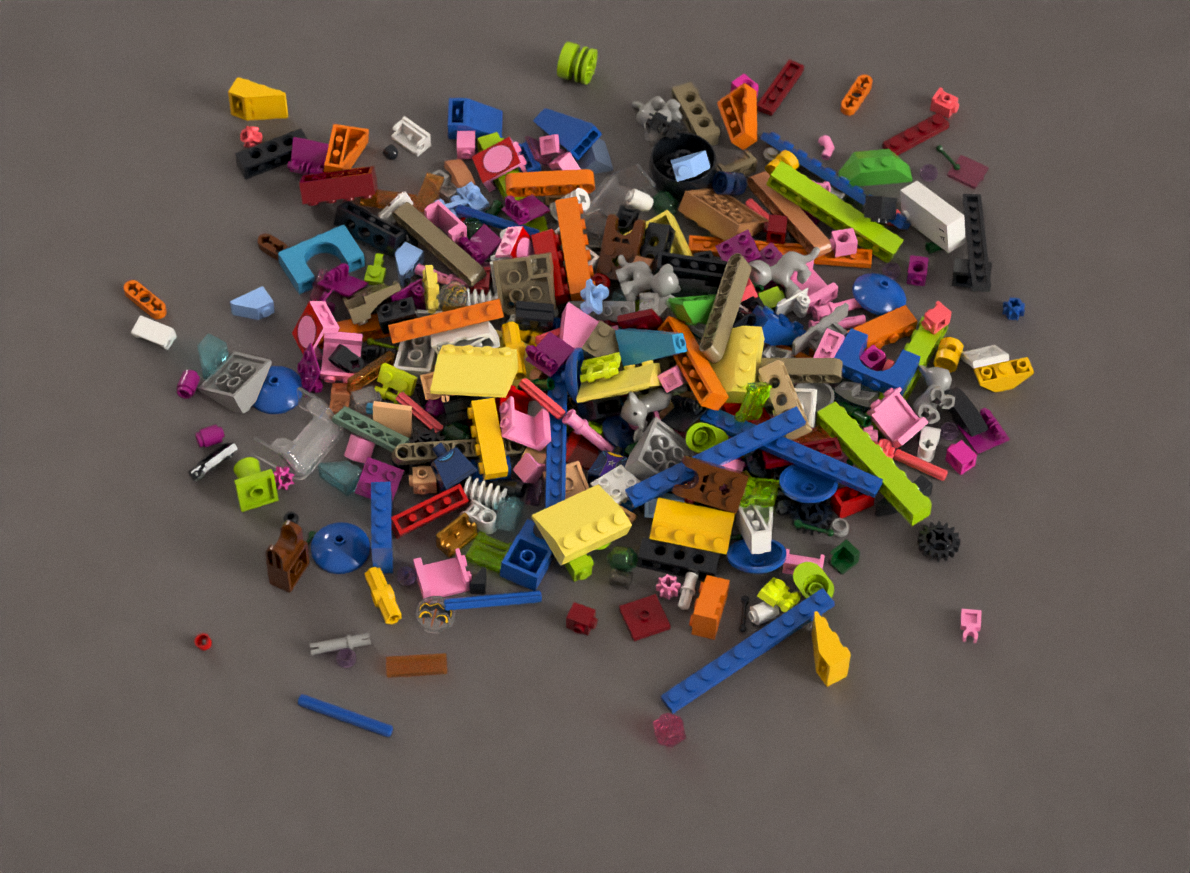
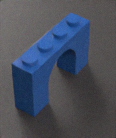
M851 328L834 357L843 362L842 376L881 393H885L891 387L893 389L900 387L902 391L899 393L903 396L918 369L920 356L903 349L896 363L890 369L884 371L868 369L860 361V357L867 347L868 335Z
M391 481L371 482L373 567L381 568L383 574L393 573Z

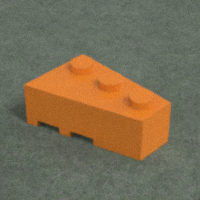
M743 83L719 100L717 104L731 143L745 150L757 141L756 90Z
M333 124L324 172L351 169L368 144L369 129Z
M707 575L705 581L701 582L699 587L700 596L696 598L694 613L691 615L689 626L692 627V635L715 640L728 596L730 580Z

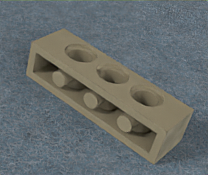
M692 82L672 87L671 99H675L680 104L679 111L684 117L682 120L688 132L701 136L712 146L717 145L720 136L719 127L713 123V117L711 113L707 112L705 102L700 99L698 89L694 88Z

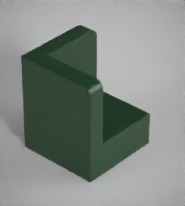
M846 539L830 551L828 563L839 574L843 575L859 562L860 551Z

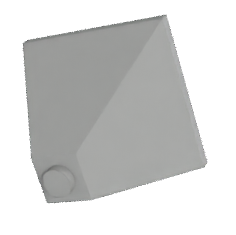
M234 351L198 387V390L227 409L244 414L256 402L272 362L269 359Z
M654 417L631 451L624 468L638 479L644 481L681 463L683 456L693 457L698 453L689 449L686 440L660 419Z

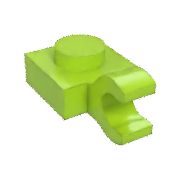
M376 253L374 266L368 265L364 281L368 285L374 286L384 283L386 268L383 267V254Z

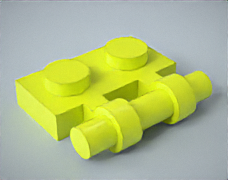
M620 353L583 360L580 381L591 383L595 382L596 379H609L613 375H618V368L621 363Z
M383 363L377 382L382 383L383 387L375 386L373 392L384 400L387 398L393 401L394 404H399L396 401L397 395L401 392L408 396L413 395L418 377ZM393 388L397 390V395L390 392V389Z
M773 577L760 590L757 597L770 606L774 607L777 605L781 608L782 612H787L800 601L801 594L797 591L790 593V588L782 580Z

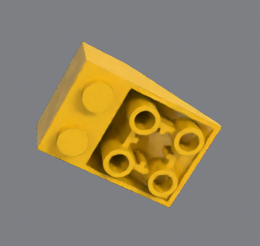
M237 77L228 91L232 116L247 121L288 118L286 93Z
M816 611L814 612L811 632L815 669L818 676L828 687L847 677L851 654L848 648L843 647L836 632H832L828 627L827 620Z

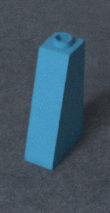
M634 328L615 330L623 368L624 366L633 364L636 366L645 361H655L687 352L683 333Z

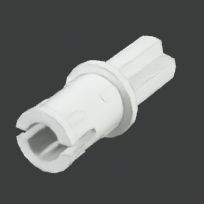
M693 572L686 573L684 584L680 588L681 595L678 607L681 610L689 609L692 596L696 593L695 585L698 575Z

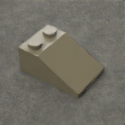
M600 320L582 346L585 360L620 353L614 328ZM622 360L618 368V372L624 370Z

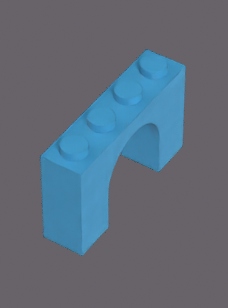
M345 225L335 227L330 231L316 235L309 240L302 241L278 253L279 264L299 295L316 288L315 276L306 264L314 255L320 253L335 255L342 263L349 265L348 273L365 266L364 254Z

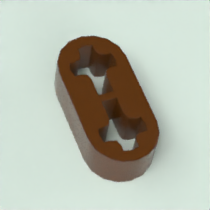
M268 233L261 234L257 240L259 249L278 261L277 250L281 252L288 248L284 242Z

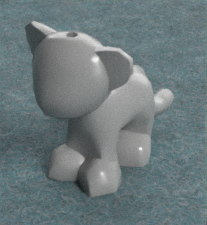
M655 96L645 105L639 101H633L631 105L633 108L639 109L636 121L644 127L645 140L649 144L651 152L655 144L665 137L662 133L666 125L664 124L660 133H657L658 129L657 131L649 129L645 125L648 118L652 119L653 117L649 113L655 114V112H659L667 116V121L669 122L671 120L678 122L684 118L679 111L680 104L675 99H669L665 104L660 96Z
M815 247L808 255L789 251L774 266H769L761 260H753L749 263L752 267L749 278L753 283L763 287L770 281L783 285L785 287L784 295L789 299L800 289L790 279L794 271L798 272L797 281L804 284L812 274L806 263L813 261L818 256L820 249Z
M623 255L618 256V263L622 268L616 270V274L627 301L635 302L637 295L650 289L661 298L681 290L678 285V278L673 273V266L670 264L662 266L660 271L653 275L649 265L645 262L636 261L628 263Z
M919 365L918 369L925 378L928 388L915 400L913 410L919 418L925 417L929 424H933L940 420V415L936 409L938 405L942 409H950L955 404L954 396L944 394L945 391L950 390L952 378L947 369L940 367L927 368Z
M681 385L666 393L665 389L660 386L649 389V392L645 395L640 391H630L626 397L627 400L622 406L620 416L627 423L639 426L644 433L646 430L647 414L667 408L672 396L686 392L688 387L687 385Z

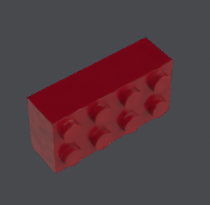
M374 166L303 175L299 182L302 203L308 204V206H315L319 204L318 202L326 201V204L335 203L339 199L352 201L355 199L354 197L361 196L362 199L371 198L375 195L378 188Z

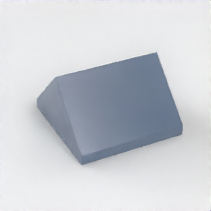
M598 139L579 160L575 159L580 169L592 170L594 174L613 171L605 141Z

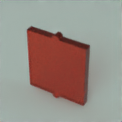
M570 432L566 448V463L569 464L579 460L581 467L589 470L597 459L599 448L583 435Z

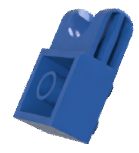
M527 519L501 563L499 576L536 591L555 556L545 539L535 536V522Z

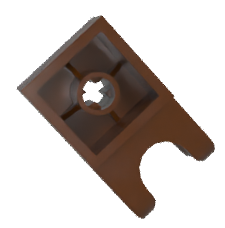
M615 214L608 215L596 273H602L609 279L619 280L616 270L622 267L620 265L617 266L616 260L618 256L623 255L628 263H633L637 255L641 256L640 249L646 229V222L643 219L635 221L634 227L629 234L622 235L618 229L619 218Z
M683 456L682 463L687 468L694 470L695 478L689 485H674L672 492L676 496L737 514L749 476L735 469L690 456ZM725 485V488L722 491L719 490L720 486Z
M286 520L280 529L277 543L275 546L270 544L265 551L269 584L291 593L310 564L307 542L303 541L302 528Z

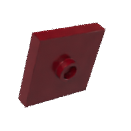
M652 308L617 316V322L623 329L634 328L658 331V328L663 323V320Z
M656 594L619 606V612L633 642L671 629V625Z

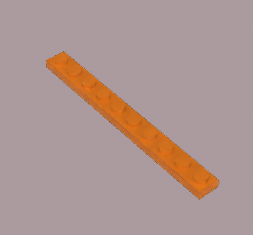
M689 235L688 246L692 254L711 250L713 256L720 257L715 246L721 244L724 240L719 237ZM754 240L759 252L769 244L766 241ZM773 244L783 255L789 251L808 255V252L800 244ZM857 248L856 254L838 257L834 256L832 250L825 255L815 258L814 264L871 268L872 249Z

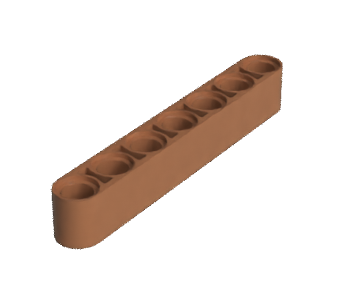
M766 171L748 178V186L773 215L788 216L786 229L808 254L815 247L820 249L817 257L832 251L829 239L800 207L766 185L770 177Z

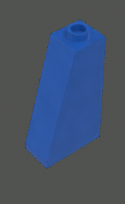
M544 108L533 120L548 136L558 135L559 145L568 153L570 152L577 160L602 135L592 123Z

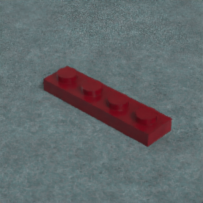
M789 59L757 103V110L772 117L803 73L805 66Z
M938 112L882 142V148L890 149L898 156L947 130L950 123Z
M837 437L799 443L832 458L842 456V450ZM762 450V458L766 469L794 464Z

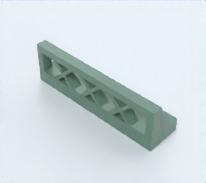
M346 406L332 417V422L391 452L399 444L409 443L408 437Z

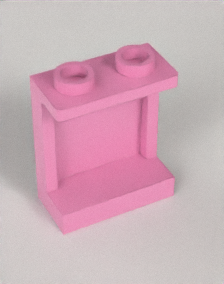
M900 387L888 389L883 394L885 397L874 401L870 405L871 409L867 412L868 416L872 417V421L886 439L892 442L895 448L903 446L929 423L925 417L919 418L899 393L902 391Z

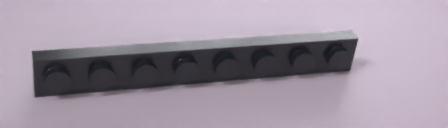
M963 194L962 202L972 292H990L991 281L981 194Z

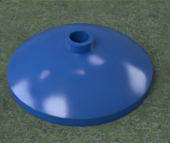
M864 274L859 276L853 284L852 292L854 298L864 309L871 313L882 316L906 304V295L901 286L895 280L883 274Z
M581 347L575 348L566 362L565 371H562L561 374L562 382H565L568 394L577 405L581 404L577 403L576 398L582 383L580 381V375H582L581 366L583 360H585Z
M270 366L257 400L252 406L267 414H281L292 410L300 403L304 394L301 377L288 367Z
M796 464L787 467L781 473L779 480L782 492L789 498L801 503L822 502L834 495L838 488V482Z
M337 522L329 524L316 533L311 543V555L314 562L322 570L333 574H346L357 570L366 562L370 553V543L366 533L351 523Z
M744 539L732 544L727 551L729 563L737 570L750 574H763L774 571L785 562L787 557L785 547L773 539L771 540L770 552L751 554Z

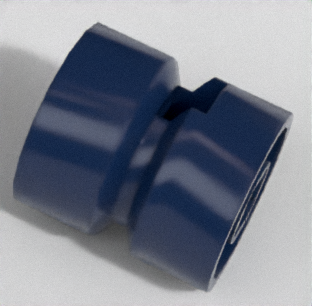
M719 171L713 177L712 186L718 195L740 196L746 190L747 181L742 173Z

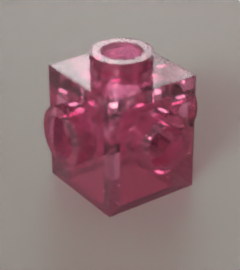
M664 713L653 722L658 744L672 748L686 739L684 724L680 716Z

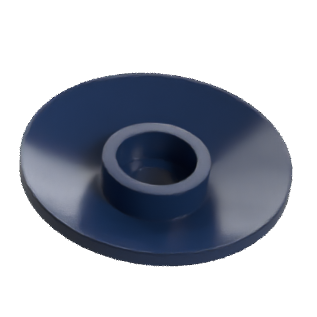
M612 416L607 417L603 421L602 430L604 436L613 446H619L625 450L628 445L634 444L633 436L635 432L623 418Z

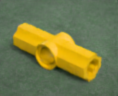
M507 322L501 326L503 347L517 349L518 371L514 380H520L526 376L524 363L525 346L520 339L518 324Z
M372 567L364 574L371 590L373 602L376 607H379L386 624L397 623L402 618V614L395 601L393 589L390 584H387L381 568Z

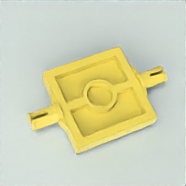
M425 265V269L422 271L425 306L428 313L434 314L435 310H438V299H436L437 295H439L437 272L433 271V265Z

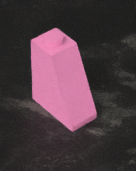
M568 302L561 315L559 338L573 348H582L599 322Z

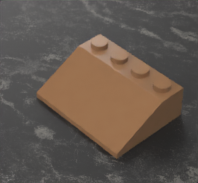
M713 188L685 191L678 211L684 214L685 218L694 220L699 227L706 228L710 231L711 235L719 237L724 241L747 229L753 237L764 229L765 221H769L732 196L718 195Z

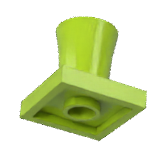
M253 457L243 458L235 464L233 471L238 479L234 480L241 512L279 501L272 469L261 472L259 461Z

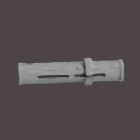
M369 632L353 636L347 634V637L309 643L310 648L319 647L318 649L311 650V656L347 648L353 650V647L371 645L370 639L362 641L364 638H370Z

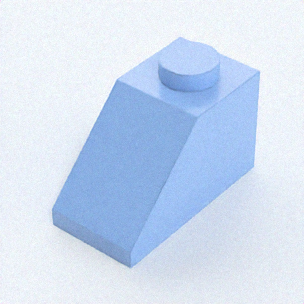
M705 150L670 160L677 182L695 177L710 168Z
M407 242L398 247L394 254L400 284L403 287L415 274L417 264L420 263L422 265L424 263V251Z
M263 286L230 301L231 313L235 316L260 320L275 313L274 302Z

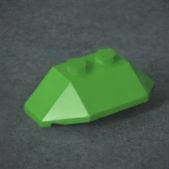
M890 149L853 152L838 173L839 177L847 178L852 186L912 182L913 180L909 165Z
M717 294L668 298L665 305L679 320L686 321L685 324L687 325L707 324Z

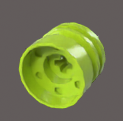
M567 41L559 56L557 76L570 80L574 75L575 82L581 81L582 84L588 85L596 68L597 49L591 48L589 50V47L584 46L580 52L579 44Z

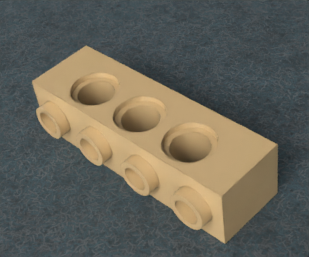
M776 360L759 368L760 375L758 378L761 385H765L767 390L765 395L768 402L772 403L774 410H772L774 417L797 406L806 421L805 426L783 437L793 441L812 432L784 362ZM779 379V386L773 388V382ZM786 396L787 402L781 406L780 400Z

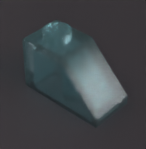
M349 461L326 462L318 465L319 477L347 497L356 489L362 473L359 466L353 465Z

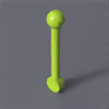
M373 338L367 339V344L369 345L375 344L386 348H397V350L399 346L396 347L374 341Z

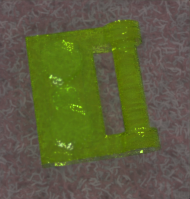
M767 382L748 383L746 387L747 392L734 419L742 423L745 420H758L763 412L764 404L770 395L769 392L772 385Z
M749 477L740 506L747 508L749 505L774 507L780 487L779 480ZM756 487L757 491L755 496L751 495L752 490Z
M479 531L466 554V560L500 573L501 563L512 543L502 542ZM482 543H486V544H488V545L494 546V547H496V548H499V549H501V550H504L505 552H502V551H499V550H497V549L491 548V547L486 546V545H484V544H482Z

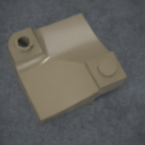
M551 252L493 261L498 299L500 298L505 314H514L516 301L554 304V310L557 309ZM509 302L514 303V308L509 307Z
M394 280L391 286L383 283L357 291L350 297H341L352 323L358 324V326L368 323V319L372 318L370 314L383 300L390 301V296L401 291L399 283Z

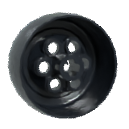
M685 132L680 133L679 140L675 139L673 141L666 136L660 139L652 149L649 160V175L653 188L665 198L680 202L685 191L712 188L713 177L717 172L716 154L712 145L701 136ZM705 150L710 168L695 177L677 182L675 175L670 173L673 171L670 160Z

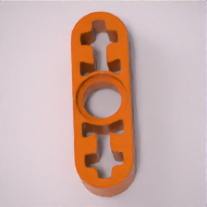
M860 75L841 102L840 110L844 115L851 116L856 113L872 89L873 80L870 76ZM859 93L861 96L854 97L852 96V94Z
M129 280L124 284L125 296L154 319H162L166 316L165 303L138 281ZM143 297L150 298L148 302L140 301V299Z

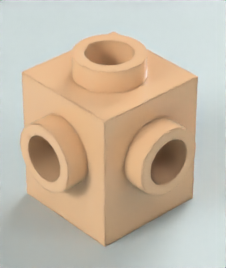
M431 466L412 467L413 475H409V487L413 486L414 494L437 493L436 477Z

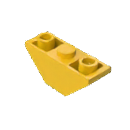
M1028 357L974 368L980 386L995 393L1014 389L1034 374Z

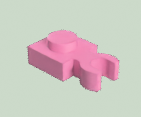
M961 609L960 630H965L962 641L966 642L967 636H972L974 638L973 642L976 643L978 639L977 631L980 632L981 610Z

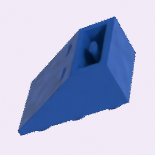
M449 98L448 139H457V131H475V140L498 132L500 138H502L503 111L468 98Z
M756 305L752 312L756 315L754 326L762 327L765 338L764 342L771 346L792 345L795 338L801 337L806 333L801 323L797 321L791 322L788 317L781 313L779 315L775 314L767 306L763 308Z

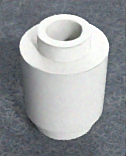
M637 189L629 190L625 197L628 206L642 212H648L654 201L650 195Z
M764 601L750 607L748 616L752 623L760 625L775 619L779 615V608L777 605L772 607Z

